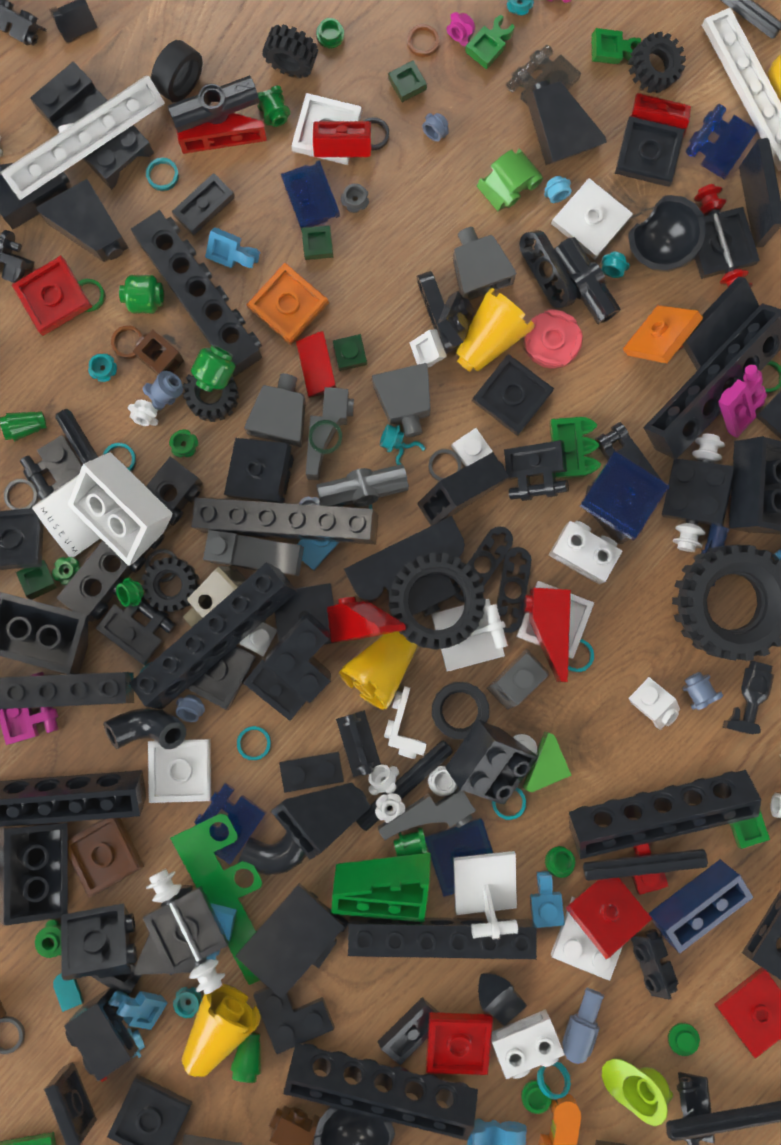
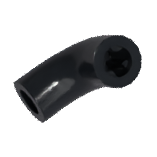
M154 708L134 709L117 715L103 723L107 737L116 749L135 740L149 738L154 739L162 748L171 750L178 747L184 741L187 734L185 725L178 718L164 710Z
M286 831L284 837L275 844H266L250 837L238 863L243 861L254 865L258 873L269 876L290 871L301 864L306 855Z

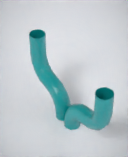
M418 441L410 444L403 442L399 447V454L396 456V464L401 465L400 458L404 453L403 448L408 449L418 446L424 451L426 449L425 446Z

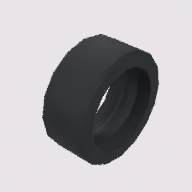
M174 40L169 43L157 57L151 73V80L158 92L171 102H179L185 99L194 89L201 75L203 67L202 56L182 40Z
M453 682L444 686L435 695L432 703V717L435 725L444 735L453 739H465L478 719L487 723L489 719V703L485 694L477 686L467 682ZM466 693L476 701L478 715L476 720L466 728L450 726L444 719L443 705L445 700L452 694Z

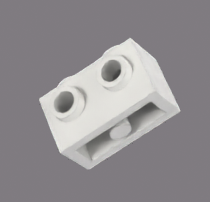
M569 521L564 526L549 556L599 585L606 582L622 550L616 547L617 543L611 538L603 535L600 538L591 533V528L580 521H575V523Z
M546 1009L492 1031L491 1041L506 1079L511 1077L514 1079L522 1078L530 1072V1069L540 1065L543 1067L553 1065L559 1060V1057L564 1056Z

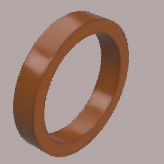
M417 25L408 34V48L418 57L431 56L438 49L439 35L430 25ZM424 30L433 34L436 40L435 45L427 51H420L414 48L411 38L416 32Z
M126 325L118 328L113 333L111 345L118 356L132 359L137 357L135 353L124 354L119 352L116 348V339L120 333L128 330L136 332L140 337L143 335L136 327Z

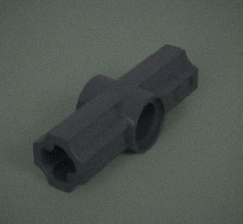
M249 75L222 86L207 84L202 87L198 95L173 103L167 107L176 130L180 133L207 122L220 124L228 118L229 114L258 104L260 99L253 79ZM213 102L219 103L216 106H209Z
M575 237L564 240L554 248L577 289V299L583 300L598 325L605 323L620 312L621 308L605 285L606 278L602 269L596 262L591 263Z

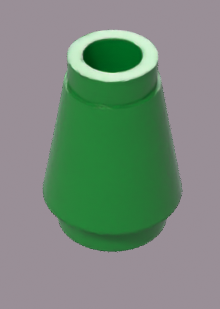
M42 411L12 412L0 417V425L5 440L13 439L15 442L47 428Z
M253 1032L238 1046L230 1068L233 1072V1080L245 1083H255L257 1081V1075L261 1074V1034Z

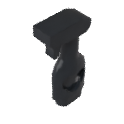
M750 661L749 668H745L741 687L742 695L746 700L743 721L740 720V709L734 707L732 716L723 722L722 728L751 735L761 733V728L758 724H755L759 705L768 699L774 678V674H771L773 666Z

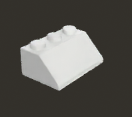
M111 452L83 464L67 504L128 566L132 565L164 533L173 515Z

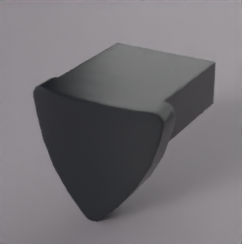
M75 0L60 8L53 7L49 9L62 37L67 43L98 28L85 0Z
M482 973L480 975L478 996L481 1008L486 1013L490 1012L505 1027L527 1007V1004L514 990V986L505 978L490 973Z

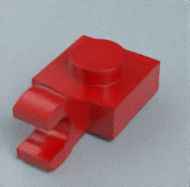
M648 843L633 847L635 856L651 855ZM665 872L632 876L636 892L639 895L669 887Z

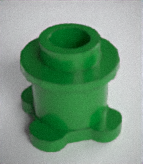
M279 85L258 93L260 103H258L257 107L259 111L264 113L263 120L265 124L272 125L273 127L285 124L291 113L290 108L284 104L285 99L281 94L283 91Z
M422 827L417 828L418 832L404 835L401 832L398 833L399 839L394 840L397 856L428 853Z
M57 919L47 921L45 927L38 932L35 938L37 952L46 958L61 956V924H59Z

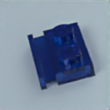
M320 160L316 161L314 165H305L281 174L282 182L300 229L314 227L327 222L328 219L333 217H340V211Z

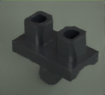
M4 230L0 235V262L5 263L1 278L15 283L23 278L25 269L33 270L35 261L11 253L12 251L20 252L22 245L15 242V234L9 230Z

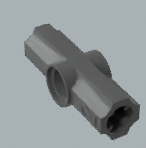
M402 464L375 471L361 468L350 472L346 478L316 484L321 506L334 507L354 504L357 507L368 506L375 503L379 497L409 491L406 471Z

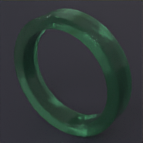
M331 420L316 422L309 431L310 445L321 454L335 452L342 443L340 427ZM320 425H331L338 431L339 439L334 447L320 449L313 443V432Z

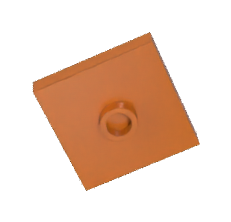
M284 263L246 306L291 345L327 306L329 300L289 265Z
M657 305L624 346L623 350L627 356L667 364L702 321L703 317L696 310Z

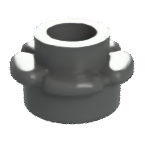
M357 183L348 185L341 195L342 205L346 206L347 210L353 213L359 212L360 209L364 210L369 204V199L367 198L368 191ZM353 197H357L358 200L354 201Z

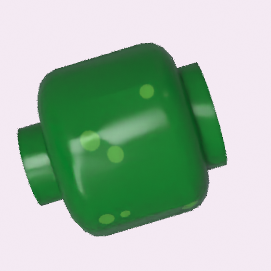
M129 275L124 285L119 287L120 302L125 303L128 311L131 313H156L159 306L164 304L163 284L158 282L153 275Z
M211 345L210 348H202L191 368L192 375L197 379L196 385L208 392H212L213 389H224L236 368L232 360L233 355L216 345Z

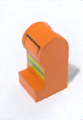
M568 1093L560 1099L552 1100L550 1109L553 1116L549 1135H540L539 1145H577L581 1111L575 1098Z

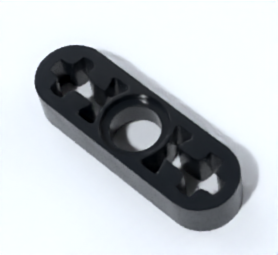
M540 230L524 233L519 242L520 251L549 303L554 308L572 305L577 298V289L547 235ZM534 239H535L536 244L534 245V249H533V248H532V245L534 244ZM546 261L552 266L553 271L550 277L544 273ZM562 289H563V290H564V294L562 295V299H561L560 294L562 293Z
M432 271L417 275L416 278L433 328L438 331L445 353L457 350L459 345L453 347L437 325L445 304Z
M499 526L491 529L468 561L474 574L477 573L480 579H483L480 584L483 587L513 544L512 533L505 527ZM501 533L505 536L503 541L506 543V546L500 545L496 549L494 554L499 555V558L496 560L490 552L484 551L482 548L486 546L489 550L495 541L491 538L492 535L499 536ZM481 556L488 558L491 563L490 570L486 573L478 572L474 567L476 558ZM455 581L453 583L456 590L454 597L458 601L465 603L464 597L459 594L461 588L458 587V583Z
M521 547L509 550L503 560L496 603L499 616L507 614L508 606L502 607V601L508 604L519 603V609L513 607L511 617L516 618V623L510 624L509 628H503L504 633H512L518 630L523 620L525 595H527L532 559L530 553ZM516 554H520L521 560L525 561V565L523 564L518 568V575H524L523 580L515 576L506 577L507 572L510 574L514 572V563L510 562L509 559L514 558ZM509 582H515L521 588V594L516 599H511L505 594L504 588Z

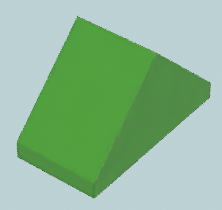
M544 731L537 748L538 759L529 770L523 784V788L529 792L537 791L572 776L555 735Z

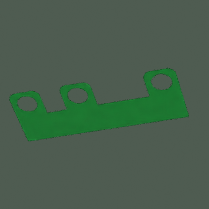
M218 814L170 837L196 888L202 886L209 902L237 909L232 937L228 947L248 985L260 981V979L235 956L254 935L256 930L239 898L258 890L262 886V880L255 866L243 861L223 870L214 852L234 843L237 840V833L228 816ZM216 822L224 823L229 829L228 838L224 841L214 840L210 835L212 824ZM239 869H248L252 872L254 882L250 887L243 888L236 884L234 876Z

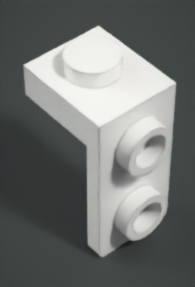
M404 686L403 692L398 690L396 692L392 708L398 710L395 720H388L384 737L389 739L388 746L399 749V755L415 759L417 754L424 755L427 744L426 742L398 734L410 688Z

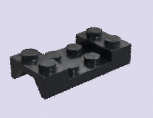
M74 61L30 97L36 109L58 133L59 126L77 122L108 101ZM132 125L84 157L83 160L112 190L116 186L120 171L137 157H150L154 152L149 141Z

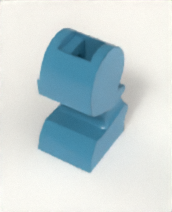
M476 1119L474 1128L467 1140V1145H526L527 1126L515 1121H507L500 1124L496 1120L485 1122L482 1119Z

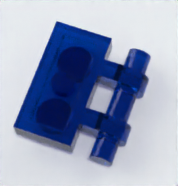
M717 104L714 110L709 111L703 119L704 124L701 129L696 131L690 138V145L686 149V153L691 157H695L699 151L706 155L701 165L725 180L758 129L736 115H733L729 123L725 122L722 117L726 112V108L721 104ZM712 131L720 135L715 143L711 142L708 138Z
M224 783L219 792H214L210 799L212 802L203 815H198L194 823L197 825L216 816L221 809L228 813L227 816L237 833V840L215 851L214 854L231 865L267 812L243 795L236 804H233L229 797L235 789L229 784ZM224 823L220 827L212 824L210 835L216 841H224L229 836V829Z

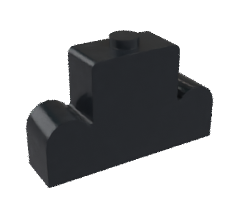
M450 516L344 568V571L358 598L362 601L373 602L381 597L384 589L387 590L388 594L390 593L396 575L409 561H413L418 556H425L435 552L436 554L447 553L450 557L454 558L456 556L460 558L464 551L465 543L453 517ZM439 573L428 574L419 578L412 585L408 596V605L413 617L420 613L426 617L440 610L438 604L455 595L456 590L449 576Z

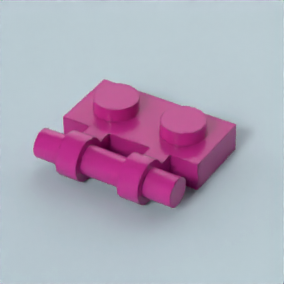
M753 364L745 368L744 382L738 379L731 388L723 392L718 401L727 432L736 438L756 418L755 410L765 404L767 396L766 389L762 385V373Z
M39 672L31 676H44V673ZM40 707L41 713L34 715L32 708L0 709V725L5 744L10 745L39 736L36 726L38 723L44 722L46 733L59 730L56 718H58L57 709H53V707Z

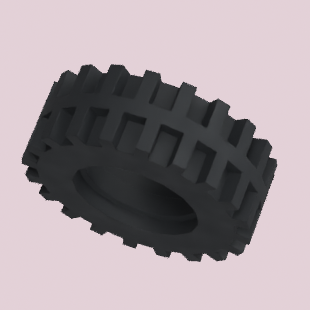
M752 545L709 548V551L694 556L695 562L692 565H685L681 570L685 573L683 579L676 580L674 587L679 588L678 598L672 597V604L678 605L679 614L674 615L676 622L682 623L684 629L680 632L683 636L690 638L695 648L704 650L708 655L734 661L754 660V656L770 654L769 648L771 646L780 647L781 560H773L770 557L771 552L758 550L756 546ZM730 574H736L747 579L752 584L757 598V606L753 618L745 626L733 630L721 628L716 624L708 612L707 598L712 585L716 580Z

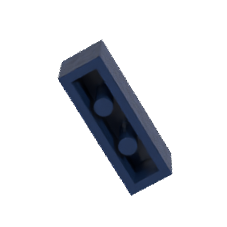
M720 859L648 914L651 916L660 934L680 954L753 899V896L741 875Z

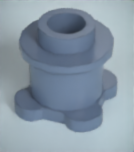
M162 371L157 375L154 383H146L143 386V392L149 396L155 409L162 410L166 404L172 405L176 400L175 398H178L183 393V384L174 373Z
M698 672L684 680L686 685L682 689L689 693L694 702L690 705L692 710L703 709L723 697L721 691L716 693L709 681L711 678L709 674L702 675L701 672Z

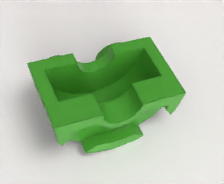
M518 149L516 154L513 150H510L490 166L493 169L492 173L484 179L480 178L477 188L499 212L505 206L508 208L512 207L521 197L519 192L523 189L532 191L543 181L539 170L521 149Z

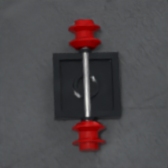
M708 184L698 190V194L694 197L695 202H701L702 206L699 209L703 215H707L704 217L706 226L704 244L699 254L695 257L701 279L726 273L720 280V284L729 287L737 277L745 278L749 274V271L742 268L756 265L760 259L744 208L739 207L720 212L726 204V199L718 197L723 189L721 186Z

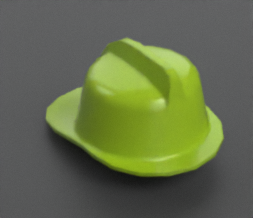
M613 1058L608 1060L602 1067V1079L608 1092L645 1123L653 1126L663 1124L667 1118V1104L672 1100L674 1094L669 1089V1085L662 1074L654 1068L643 1067L638 1069L623 1059Z

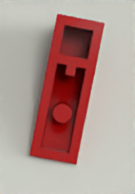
M237 113L229 114L228 118L220 124L207 122L180 133L177 132L178 142L183 154L267 141L263 121Z
M533 588L530 590V595H525L524 612L529 613V622L556 682H568L571 590Z
M356 597L339 598L338 604L327 607L331 643L359 640L406 630L403 622L369 601L356 602Z

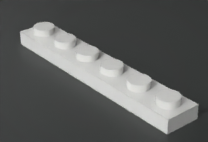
M725 9L705 18L702 27L761 139L768 138L770 140L774 164L778 171H781V102L732 9Z
M145 76L0 173L18 199L21 200L164 105L165 102L150 77Z

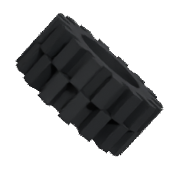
M279 24L275 25V27L270 29L262 50V55L266 58L265 61L268 64L272 63L271 67L276 70L278 68L280 73L285 74L286 72L290 77L294 78V75L297 78L308 77L318 55L319 49H317V44L313 43L311 37L306 38L305 32L301 31L299 33L296 31L297 28L293 26L289 29L287 25H282V27Z
M657 32L655 35L652 33L632 51V57L629 59L628 65L634 66L629 69L630 75L635 73L636 77L632 80L635 84L638 81L641 82L639 86L641 90L648 87V93H652L655 90L656 93H659L681 77V73L685 69V65L682 64L686 61V56H680L684 49L682 46L677 48L676 44L679 41L676 38L670 41L671 34L667 33L663 36V32ZM651 53L661 58L664 63V72L657 71L651 65L649 58Z
M190 374L186 377L188 383L183 385L185 390L183 397L193 414L198 415L204 421L209 419L210 422H215L216 418H219L221 421L225 419L224 415L228 414L230 416L233 413L231 409L237 407L238 403L236 400L237 398L239 399L238 388L233 377L230 378L227 386L222 389L221 398L212 404L201 400V388L196 385L197 379Z
M163 558L154 561L152 566H148L146 569L147 573L142 576L144 585L141 586L146 593L143 595L145 600H149L152 607H157L160 611L172 612L182 610L190 605L187 601L188 597L200 586V584H197L199 577L198 574H195L193 566L188 565V562L178 558ZM167 573H174L181 579V590L175 596H167L160 589L161 578Z

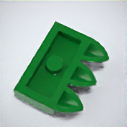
M586 417L551 419L549 422L551 442L559 440L564 442L567 472L555 473L556 479L584 477L599 469L601 466L599 461L591 457H584V455L595 451L599 447V443L591 438L582 437V435L592 432L597 427V423Z

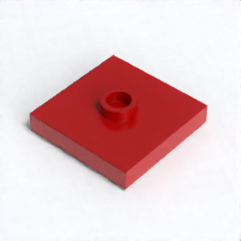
M62 255L12 284L36 329L42 336L93 307Z
M619 877L595 881L565 907L605 959L610 958L652 920L651 916Z
M764 968L758 969L714 1004L755 1059L781 1039V990Z
M430 1012L425 1065L426 1073L488 1075L493 1026L492 1014Z

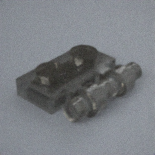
M545 45L541 50H536L529 57L530 61L523 67H518L512 73V78L506 83V87L512 93L519 87L525 88L521 92L520 99L527 106L526 95L533 91V85L549 79L551 84L561 81L566 89L569 90L580 79L581 72L561 54L554 61L549 59L553 54V50L549 45ZM536 70H542L543 72L536 79L531 76Z

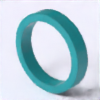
M157 158L148 165L146 177L154 189L167 191L177 184L179 171L175 163L170 159ZM164 163L172 166L175 170V175L170 183L157 185L152 182L150 174L156 165Z
M114 443L108 446L103 455L118 447L129 450L132 461L127 469L131 472L136 465V455L132 448L124 443Z
M580 639V643L584 644L588 648L590 653V659L584 667L579 669L572 668L568 665V670L570 671H585L593 663V648L587 641L583 639Z
M258 726L244 729L237 738V749L248 760L263 758L271 747V738L268 732ZM249 730H258L267 739L266 750L260 756L252 757L242 750L241 739Z
M516 788L515 791L522 798V806L514 815L506 816L501 814L496 807V802L492 801L493 810L499 817L513 820L523 814L526 808V798L519 788Z
M558 1061L551 1065L561 1071L565 1082L563 1091L560 1094H554L547 1089L544 1083L543 1074L546 1067L541 1065L537 1073V1081L543 1094L550 1099H560L566 1096L570 1090L571 1079L565 1066Z

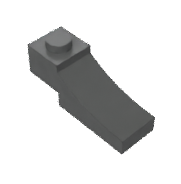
M325 387L322 416L310 415L306 476L308 480L320 479L323 458L332 437L341 425H347L348 416H353L354 399L349 398L348 389Z
M208 530L203 560L251 570H258L268 562L281 569L284 574L299 576L304 547L234 533Z
M459 788L436 803L428 793L405 808V812L389 823L384 822L379 825L378 831L385 841L395 834L423 824L447 822L449 827L456 824L457 828L473 818L471 814L476 810L465 793Z

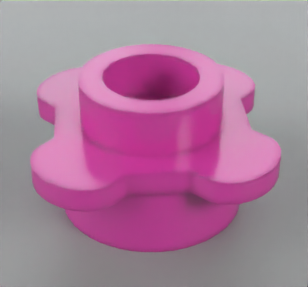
M453 12L450 15L451 23L446 28L447 33L455 41H459L462 46L466 47L470 42L469 37L475 31L474 21L468 14Z

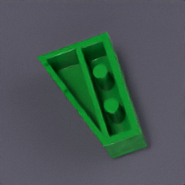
M431 853L336 864L331 914L424 922L430 884Z

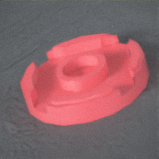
M548 310L532 318L535 327L524 336L526 353L532 361L542 367L552 369L564 367L573 361L582 346L583 338L582 332L573 316L564 311Z

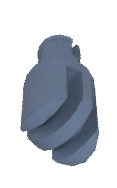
M585 988V994L578 1014L570 1016L563 1036V1051L567 1059L572 1063L580 1064L587 1060L594 1049L600 1030L596 1019L604 995L590 988Z

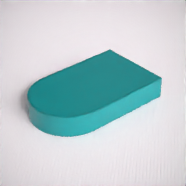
M61 973L57 975L53 982V988L62 1012L83 1004L84 1000L76 979L64 981Z

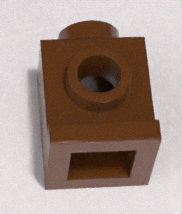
M153 329L148 335L144 334L139 338L135 345L136 348L133 350L135 355L157 375L162 371L174 373L184 362L179 351ZM157 353H162L157 360H154V356Z
M284 1105L282 1110L277 1107L269 1123V1127L273 1128L270 1141L276 1145H311L320 1117L314 1114L311 1120L303 1110L297 1107L289 1108Z

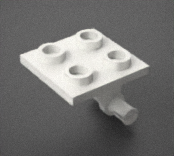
M486 599V604L483 608V618L471 636L455 646L441 649L447 672L505 656L503 647L508 646L503 628L506 626L504 621L501 622L497 604L491 605L489 599ZM464 605L431 614L435 630H443L454 625L461 617Z
M515 852L454 857L456 915L485 912L488 923L471 925L473 938L492 936V939H497L503 934L518 933L516 919L498 922L495 911L517 908Z

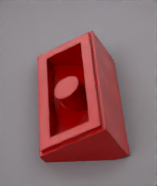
M636 93L630 116L685 129V135L690 122L691 106Z
M313 122L312 140L314 157H370L371 122Z
M324 331L296 341L308 398L324 395L325 387L336 388Z

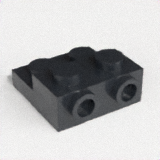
M124 903L61 915V977L64 981L97 975L101 979L131 973V964L137 962L135 943L130 944V933L135 932V918L133 913L129 914Z

